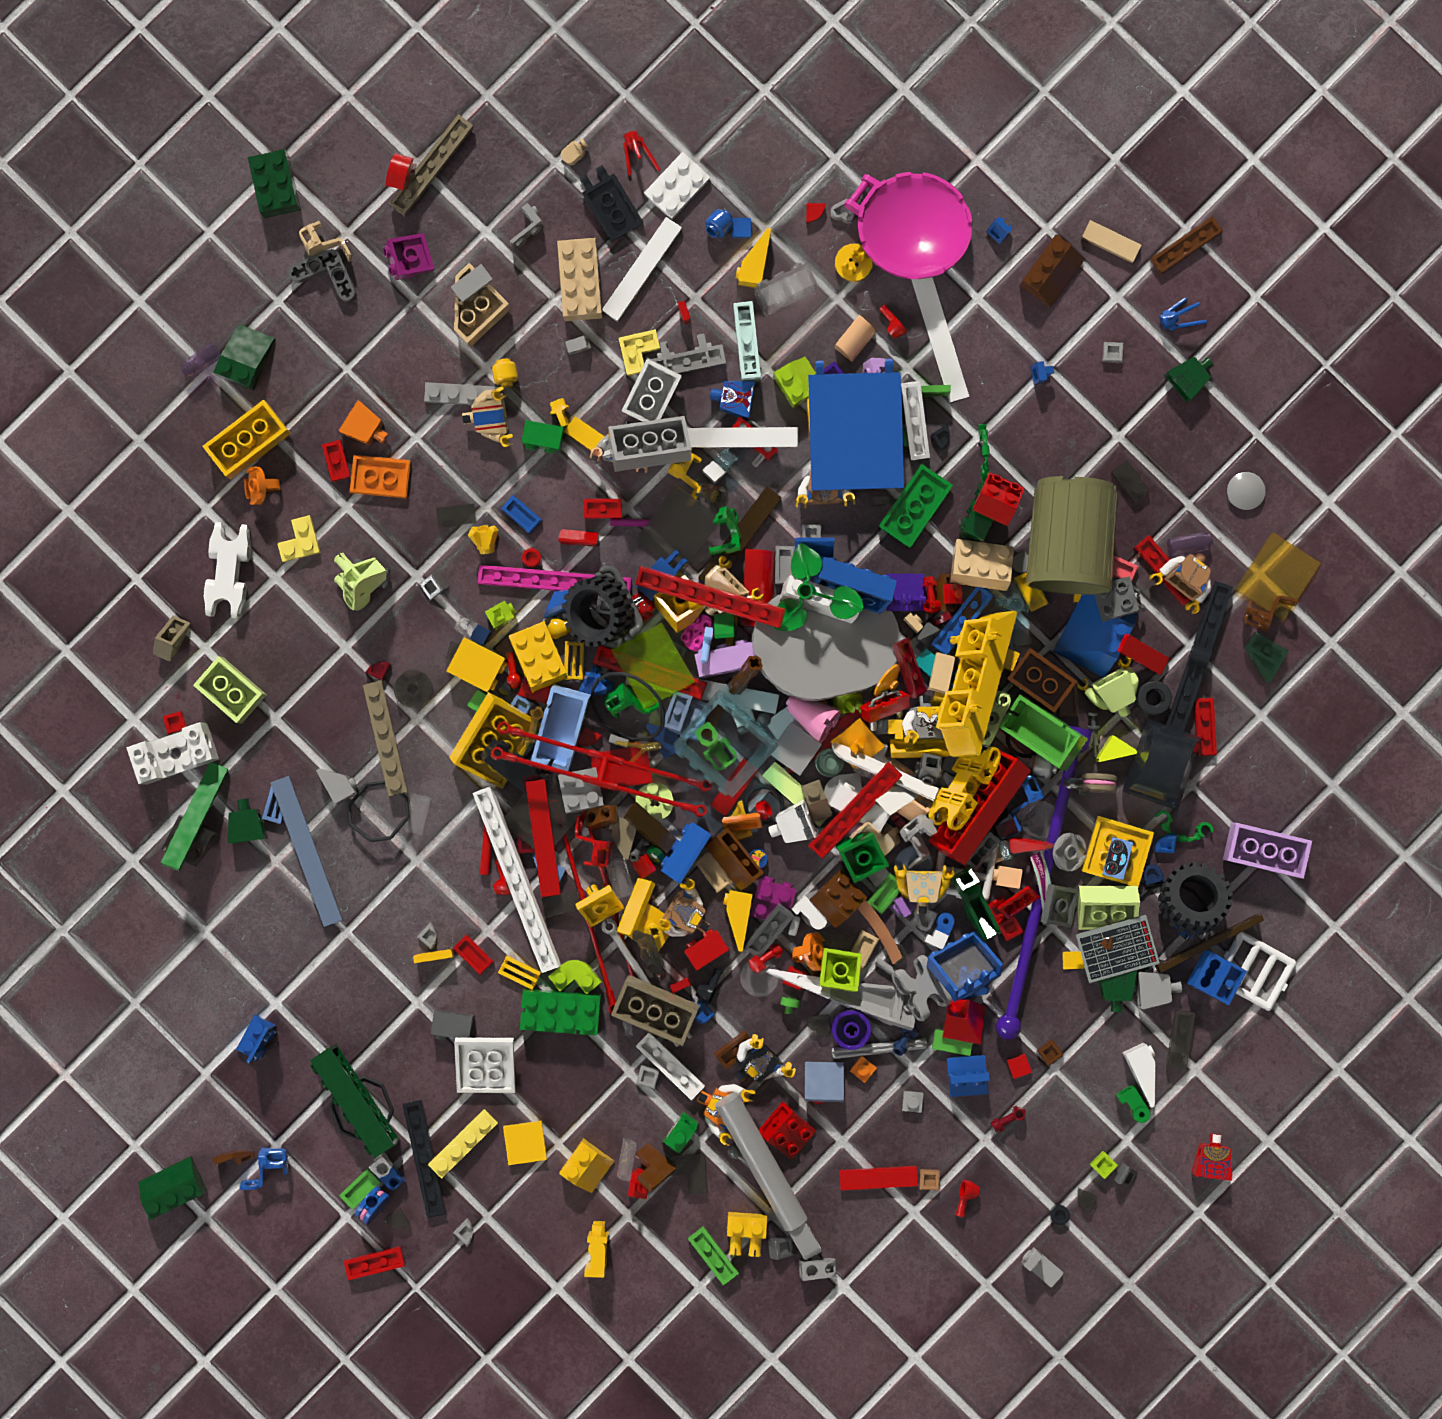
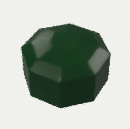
M651 846L646 852L651 862L655 864H660L665 858L663 851L656 846Z

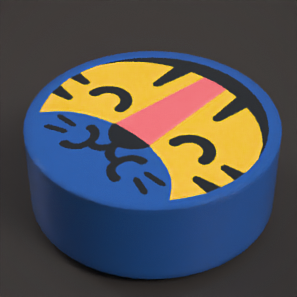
M756 849L749 854L760 868L766 865L768 857L763 850Z

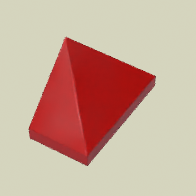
M1027 886L999 905L997 909L1009 919L1039 899V896Z

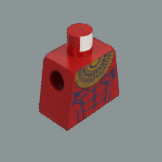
M1210 1133L1209 1144H1199L1191 1170L1194 1176L1232 1181L1231 1149L1221 1145V1134Z

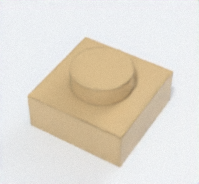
M910 613L903 619L915 633H918L923 628L921 625L923 621L916 614L912 615Z

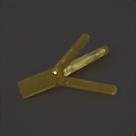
M624 741L615 742L617 745L641 748L630 762H635L645 751L661 749L660 742L644 744L638 741H632V743Z

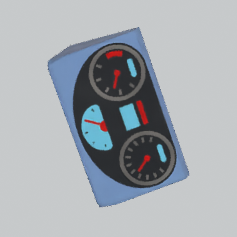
M1112 837L1102 872L1103 875L1121 880L1124 879L1133 842Z

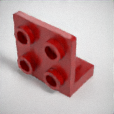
M782 1102L760 1127L759 1132L768 1143L792 1160L816 1133V1129L799 1117L785 1102Z

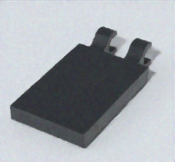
M601 165L596 168V172L602 180L593 186L587 175L580 178V182L585 188L582 196L608 239L613 243L643 225L644 222L615 174L609 176L604 166Z

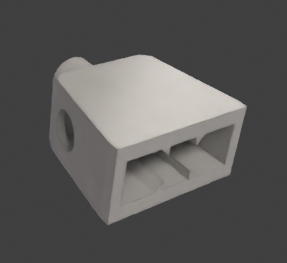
M1137 971L1136 990L1138 1008L1147 1009L1171 1003L1172 993H1182L1181 982H1170L1169 974Z

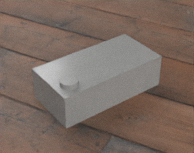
M685 416L608 427V441L615 472L691 461L692 449Z

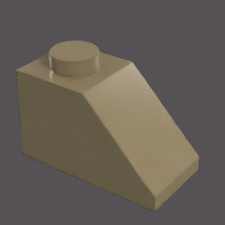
M172 616L155 637L153 655L171 661L179 651L190 623Z
M618 817V823L611 824L609 830L612 831L611 836L624 859L629 860L637 829L625 818Z

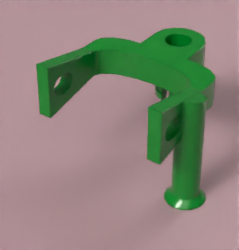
M721 507L713 520L714 525L720 524L722 526L727 524L732 540L730 543L709 546V552L712 557L722 552L728 554L741 550V534L737 526L739 517L735 508Z

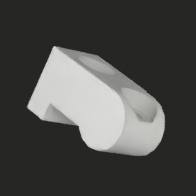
M805 895L791 908L797 915L801 911L815 929H822L827 923V919Z

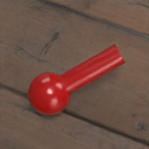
M508 652L506 656L509 675L506 680L512 688H518L522 683V679L516 671L514 652Z

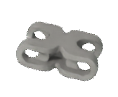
M920 955L914 960V967L917 972L916 979L911 978L902 969L892 973V980L898 991L903 995L910 994V998L907 1001L908 1007L919 1021L926 1020L930 1015L927 1006L928 997L932 998L941 1007L948 1006L952 1002L951 995L939 981H933L935 975L929 968L927 969L928 958L924 955Z

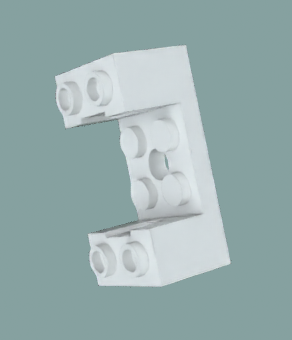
M199 722L181 728V732L152 742L144 741L126 747L138 784H150L219 760L208 724ZM175 748H178L181 752V756L178 759H174L171 755Z

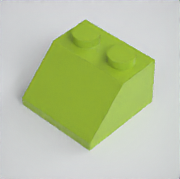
M806 356L788 363L773 374V378L793 409L809 399L808 375H816Z

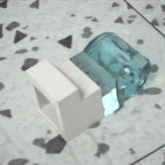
M727 447L702 470L703 474L716 484L738 460V457Z

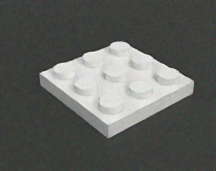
M455 1038L457 1093H515L514 1038Z

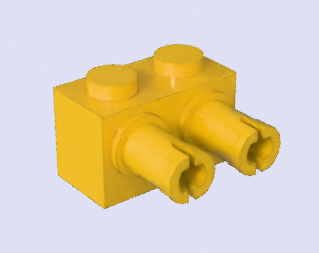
M728 1212L727 1236L731 1237L730 1255H734L735 1249L737 1256L742 1255V1238L748 1237L750 1238L748 1255L754 1257V1250H756V1257L761 1256V1240L766 1239V1214Z

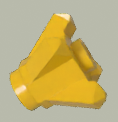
M488 525L471 527L468 537L477 546L480 554L495 552L494 547L498 529L496 526L489 527Z

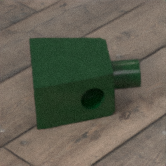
M249 798L237 800L238 811L229 812L228 844L268 839L260 809L250 810Z

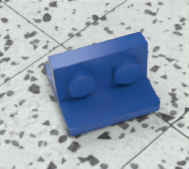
M985 1055L947 1058L949 1093L951 1097L989 1093L988 1081L990 1079L986 1068Z

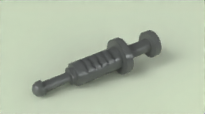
M1088 713V716H1091V726H1087V729L1095 732L1092 746L1093 757L1096 758L1098 756L1096 746H1098L1097 731L1100 725H1096L1095 716L1098 713Z

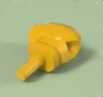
M561 618L550 620L547 628L552 639L557 640L571 632V629H567L565 626L568 623L567 620H562Z

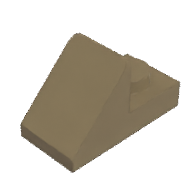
M820 780L801 786L814 822L832 816Z

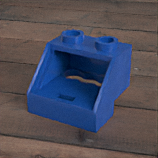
M1205 950L1202 952L1186 983L1229 1005L1247 971L1215 953Z

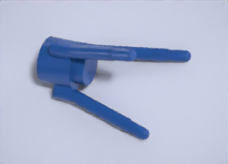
M1184 298L1168 310L1163 311L1162 315L1159 316L1165 330L1169 328L1172 331L1178 328L1206 324L1207 320L1176 324L1179 322L1178 316L1200 306L1201 303L1197 302L1175 312V309L1187 301V298Z

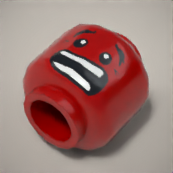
M642 592L633 595L632 599L642 620L646 621L653 617L652 612L656 609L654 602Z

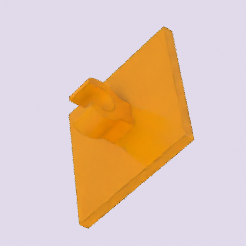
M860 718L831 740L832 744L835 742L849 747L855 755L858 751L871 758L885 747ZM849 763L855 770L859 768Z

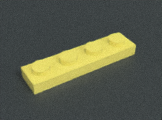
M483 1109L428 1165L442 1179L498 1122Z

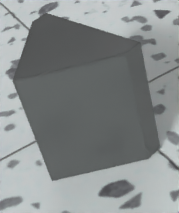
M1122 1162L1113 1180L1129 1188L1138 1171Z

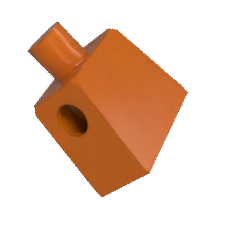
M357 400L339 429L341 434L367 445H371L374 439L383 444L388 437V433L381 430L384 422L359 400Z

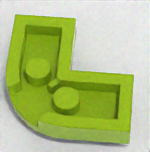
M580 960L567 961L548 976L559 991H562L575 980L586 995L602 983L594 970L586 962Z

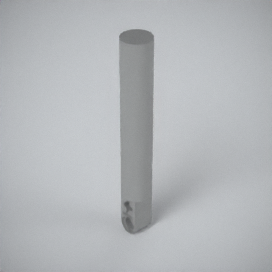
M735 1092L723 1097L715 1104V1108L783 1229L790 1233L805 1261L822 1252V1249L806 1221L807 1216L739 1094Z

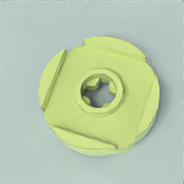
M650 783L644 785L639 790L640 792L674 801L671 791L660 783ZM636 795V802L657 821L666 818L673 809L672 805L659 802V806L654 805L651 807L650 799Z

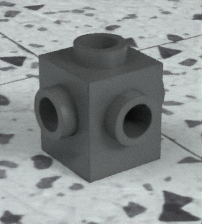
M923 753L920 762L915 764L914 773L917 774V779L935 785L938 778L941 779L943 774V767H941L942 757Z

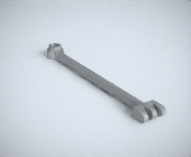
M607 918V923L612 924L613 928L607 930L605 927L607 924L603 921V932L610 934L637 977L651 984L617 932L616 921ZM690 1031L688 1032V1035H687V1037H688L689 1039L693 1037V1036L691 1035Z

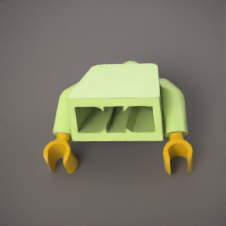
M1127 656L1125 657L1127 664H1123L1122 660L1119 659L1118 666L1120 669L1090 684V688L1086 678H1083L1086 682L1085 687H1081L1077 682L1078 689L1084 690V694L1094 705L1103 710L1108 709L1112 713L1118 711L1120 717H1125L1131 713L1128 705L1135 702V694L1137 693L1139 683L1133 667H1130L1131 659Z

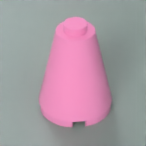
M790 696L786 702V705H788L787 710L820 743L830 734L828 731L831 727H835L841 715L838 708L819 701H806Z

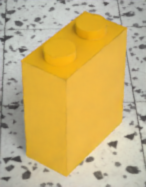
M464 637L447 672L489 692L495 689L498 683L496 677L498 673H503L507 663H505L506 658Z

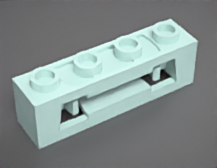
M753 301L733 303L741 381H761Z

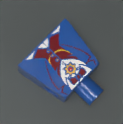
M724 381L723 390L711 388L710 400L720 401L719 410L721 412L749 421L755 382Z

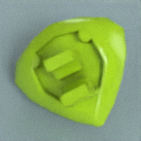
M860 692L832 698L833 707L838 708L841 715L849 712L854 713L855 709L861 713L860 706L863 705V697Z

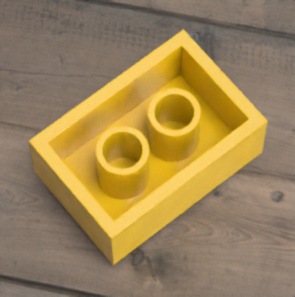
M545 621L509 635L511 645L532 693L568 678Z

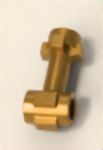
M538 706L530 711L532 720L528 733L537 735L536 731L539 720L544 715L542 707ZM524 738L525 741H529L532 743H535L536 741L531 738Z

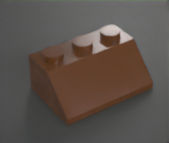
M1055 235L1024 277L1020 286L1051 307L1084 261L1071 244Z

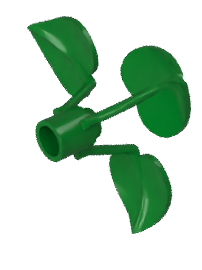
M800 543L795 549L791 560L793 576L800 580L806 578L804 583L800 584L797 589V593L800 596V604L794 599L782 600L778 604V607L786 609L782 627H774V629L793 631L802 627L808 617L807 612L801 608L804 599L810 600L815 596L832 600L830 610L839 619H849L863 611V601L855 590L846 586L836 588L834 597L816 592V588L809 584L810 576H816L820 573L823 564L822 559L816 551Z

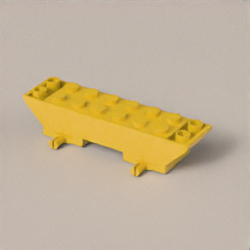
M1016 611L991 613L979 619L965 620L960 635L950 637V643L957 644L958 646L955 654L956 657L960 658L952 691H946L939 707H932L930 712L932 715H938L936 728L942 731L951 757L980 756L1017 616Z

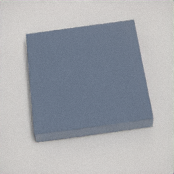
M805 1062V1101L843 1102L844 1063Z

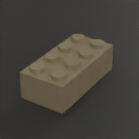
M628 975L611 1016L683 1046L700 1005Z

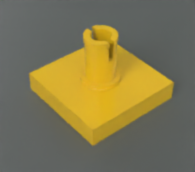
M591 885L593 892L590 887L586 889L589 897L575 904L590 927L625 909L610 885L601 890H598L597 885Z
M648 903L635 936L628 937L658 954L669 937L664 931L657 930V926H662L660 918L662 919L665 913Z

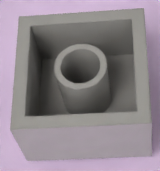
M596 767L573 772L596 778L598 775ZM558 775L566 815L604 806L599 786L582 782L580 779L566 775Z

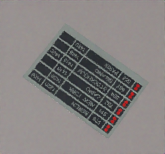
M1146 915L1076 934L1089 983L1159 964ZM1107 937H1111L1113 940L1111 950L1105 949L1100 944Z

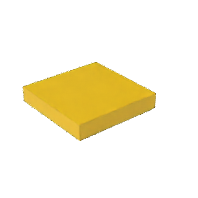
M542 1120L503 1126L508 1165L547 1160Z

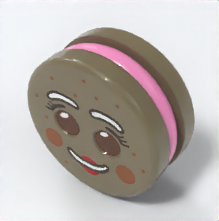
M1096 773L1081 775L1082 785L1080 789L1082 791L1096 793H1115L1117 791V787H1115L1117 776Z

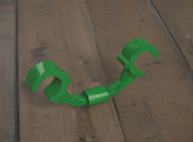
M979 424L978 436L980 441H984L982 456H984L985 461L984 465H981V482H984L990 472L988 463L990 448L987 443L988 430H986V424Z
M1167 811L1157 812L1155 817H1159L1161 814L1167 816L1166 822L1160 824L1162 829L1167 834L1173 833L1170 831L1169 823L1173 822L1170 813ZM1202 822L1195 826L1197 832L1194 834V837L1186 838V835L1176 833V841L1192 842L1200 840L1202 837H1205L1201 832L1202 826L1206 825L1210 832H1213V827L1208 822Z

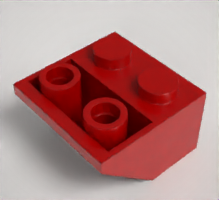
M989 472L972 510L1008 526L1017 510L1024 488L1017 483L1002 478L1000 475Z

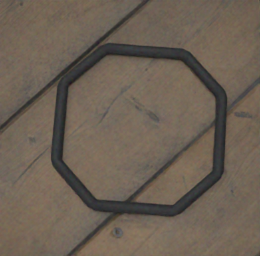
M385 780L364 784L347 806L350 827L370 842L393 839L410 817L408 797L403 793L399 795L405 800L406 817L390 836L372 839L352 823L351 806L368 786L385 784Z
M367 1076L359 1077L361 1081L366 1080L381 1087L390 1109L387 1121L390 1122L394 1108L384 1084ZM332 1100L330 1109L339 1131L346 1136L359 1140L356 1135L343 1130Z

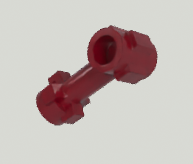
M1016 1105L1013 1107L1012 1113L1000 1120L996 1117L990 1123L996 1133L1005 1130L1003 1126L1010 1122L1024 1120L1026 1111L1024 1107L1021 1108Z

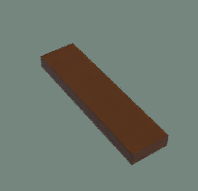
M1211 216L1150 258L1149 261L1159 275H1162L1220 235L1223 230L1215 218Z

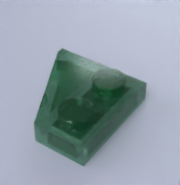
M1257 632L1252 634L1244 648L1267 683H1271L1289 652Z

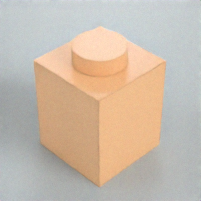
M997 865V869H994L992 880L995 881V885L1020 889L1022 869Z

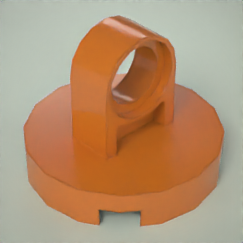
M249 467L246 473H249V476L244 479V490L246 498L251 499V505L262 504L266 492L281 489L280 480L265 479L264 472L260 467Z
M818 932L807 934L804 937L803 946L793 948L792 960L798 963H807L808 967L815 972L821 971L824 949L822 942L825 941L823 936Z

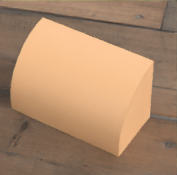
M858 315L835 344V349L853 362L875 335L876 331L868 321Z

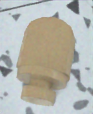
M583 139L579 140V144L576 141H572L561 151V157L568 165H575L586 154L583 149H588L589 146Z

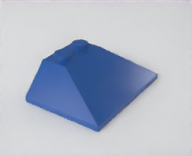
M1082 595L1053 652L1101 677H1105L1120 654L1117 649L1124 635H1130L1138 613L1102 622L1095 595Z

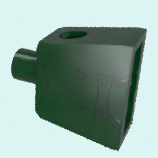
M1193 357L1170 369L1164 376L1183 400L1188 403L1209 381L1211 376L1207 371L1214 364L1208 357L1201 362Z
M1137 970L1098 981L1102 1000L1111 1001V1012H1123V1001H1132Z

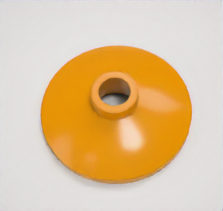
M898 664L889 668L879 680L874 690L876 697L881 696L882 691H888L889 689L893 691L898 686L897 678L900 672Z

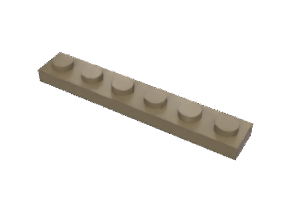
M458 114L410 175L408 188L399 190L389 202V205L405 217L470 134L474 126Z
M383 681L363 685L388 796L407 793V784Z

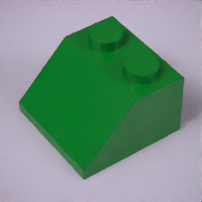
M873 833L858 834L852 839L848 836L836 844L854 883L889 866Z

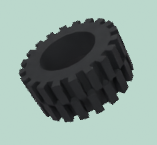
M601 575L578 581L568 589L570 593L565 594L563 598L567 602L562 603V609H566V613H563L562 616L563 619L567 618L568 623L565 626L567 629H572L570 632L572 637L578 636L577 641L579 643L585 642L586 646L594 645V647L616 641L624 637V633L629 632L631 627L628 625L632 624L634 618L630 617L631 614H634V608H630L633 600L632 598H627L626 595L629 594V591L621 589L623 584L620 581L615 582V578H607V575ZM595 593L601 594L609 606L610 623L607 627L599 625L592 617L590 602Z
M1191 862L1189 866L1187 863H1184L1180 868L1176 867L1161 886L1158 901H1162L1159 909L1160 911L1165 910L1163 918L1171 920L1169 925L1172 928L1177 925L1179 926L1178 931L1181 933L1186 929L1188 930V935H1194L1196 931L1198 935H1203L1206 931L1208 933L1213 931L1230 911L1228 909L1232 906L1230 899L1233 894L1232 891H1227L1230 887L1229 881L1224 883V874L1220 873L1217 875L1215 873L1217 868L1214 866L1208 869L1207 863L1202 862L1200 866L1197 865V862ZM1187 882H1197L1204 885L1213 897L1212 909L1206 912H1196L1186 907L1180 898V886Z

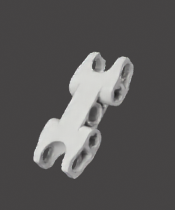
M216 522L209 542V558L217 559L215 580L207 579L205 582L206 616L214 617L217 604L222 600H228L231 605V618L240 619L246 601L247 586L246 583L238 582L240 561L249 562L252 547L250 526L242 524L238 537L233 541H227L224 534V524Z

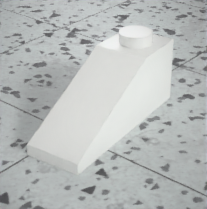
M1141 1043L1122 1053L1147 1105L1152 1108L1155 1106V1061L1153 1059L1155 1053L1151 1046Z

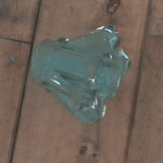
M1013 587L1011 597L1008 599L995 598L994 605L1003 607L1005 612L1028 613L1029 605L1025 604L1020 597L1019 588Z

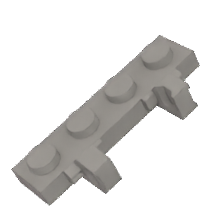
M704 333L697 335L699 347H695V350L674 354V352L669 353L668 344L665 341L660 343L661 353L657 354L658 358L650 359L678 374L726 364L722 344L712 346L711 342L706 343Z

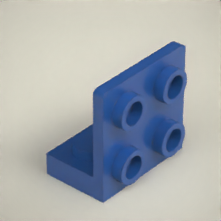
M254 1015L236 1050L249 1056L246 1061L249 1064L263 1057L267 1050L264 1048L268 1041L271 1042L276 1033L274 1031L276 1025L258 1015Z

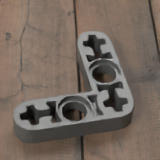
M334 249L326 250L298 262L288 269V276L295 283H302L328 271L337 294L342 301L349 303L356 298L355 288L343 260ZM330 255L336 257L334 263L327 261L330 259ZM321 258H323L324 261H327L325 262V264L327 265L326 267H324V264L320 260ZM314 261L320 263V268L317 271L310 270V264ZM303 266H306V269L309 272V274H307L304 271L305 269L303 268ZM297 269L301 272L299 278L293 276ZM338 271H342L345 274L344 279L341 281L335 280L334 277ZM345 284L348 291H352L349 293V297L343 295L345 291L341 285Z

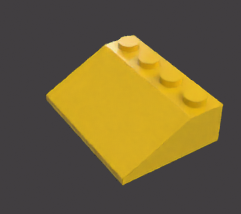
M488 692L449 758L458 767L503 789L508 780L483 761L480 754L495 738L499 742L501 740L506 742L513 754L517 751L523 756L531 742L525 741L524 736L519 737L508 733L501 735L497 731V726L501 722H507L509 726L528 732L532 717ZM539 722V724H538L537 731L539 730V728H540V726H541V723H540V722ZM500 726L501 730L506 731L505 726Z

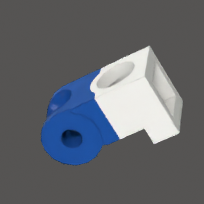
M940 913L937 916V925L932 936L926 934L924 942L940 949L944 948L954 925V918L949 913Z
M384 1152L370 1163L369 1168L391 1191H394L406 1180Z

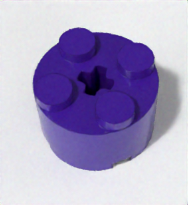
M845 1009L834 1017L831 1024V1032L835 1041L841 1047L848 1050H856L863 1047L870 1038L871 1025L864 1014L853 1009ZM849 1025L856 1027V1029L853 1030L852 1034H850L849 1031H846V1029L849 1028Z

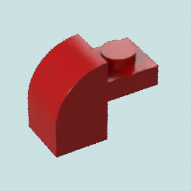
M395 153L388 167L385 185L400 190L407 189L410 175L417 166V164L413 163L414 158Z

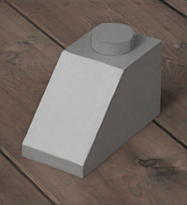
M325 769L316 770L334 804H339L358 793L356 790L358 785L353 777L350 778L347 775Z

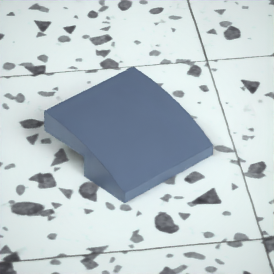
M674 690L665 716L664 728L698 742L695 731L705 724L711 705L695 700L693 696Z

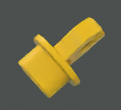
M564 398L551 402L552 411L550 414H557L561 427L568 426L569 422L564 411L570 408L569 405L565 404Z

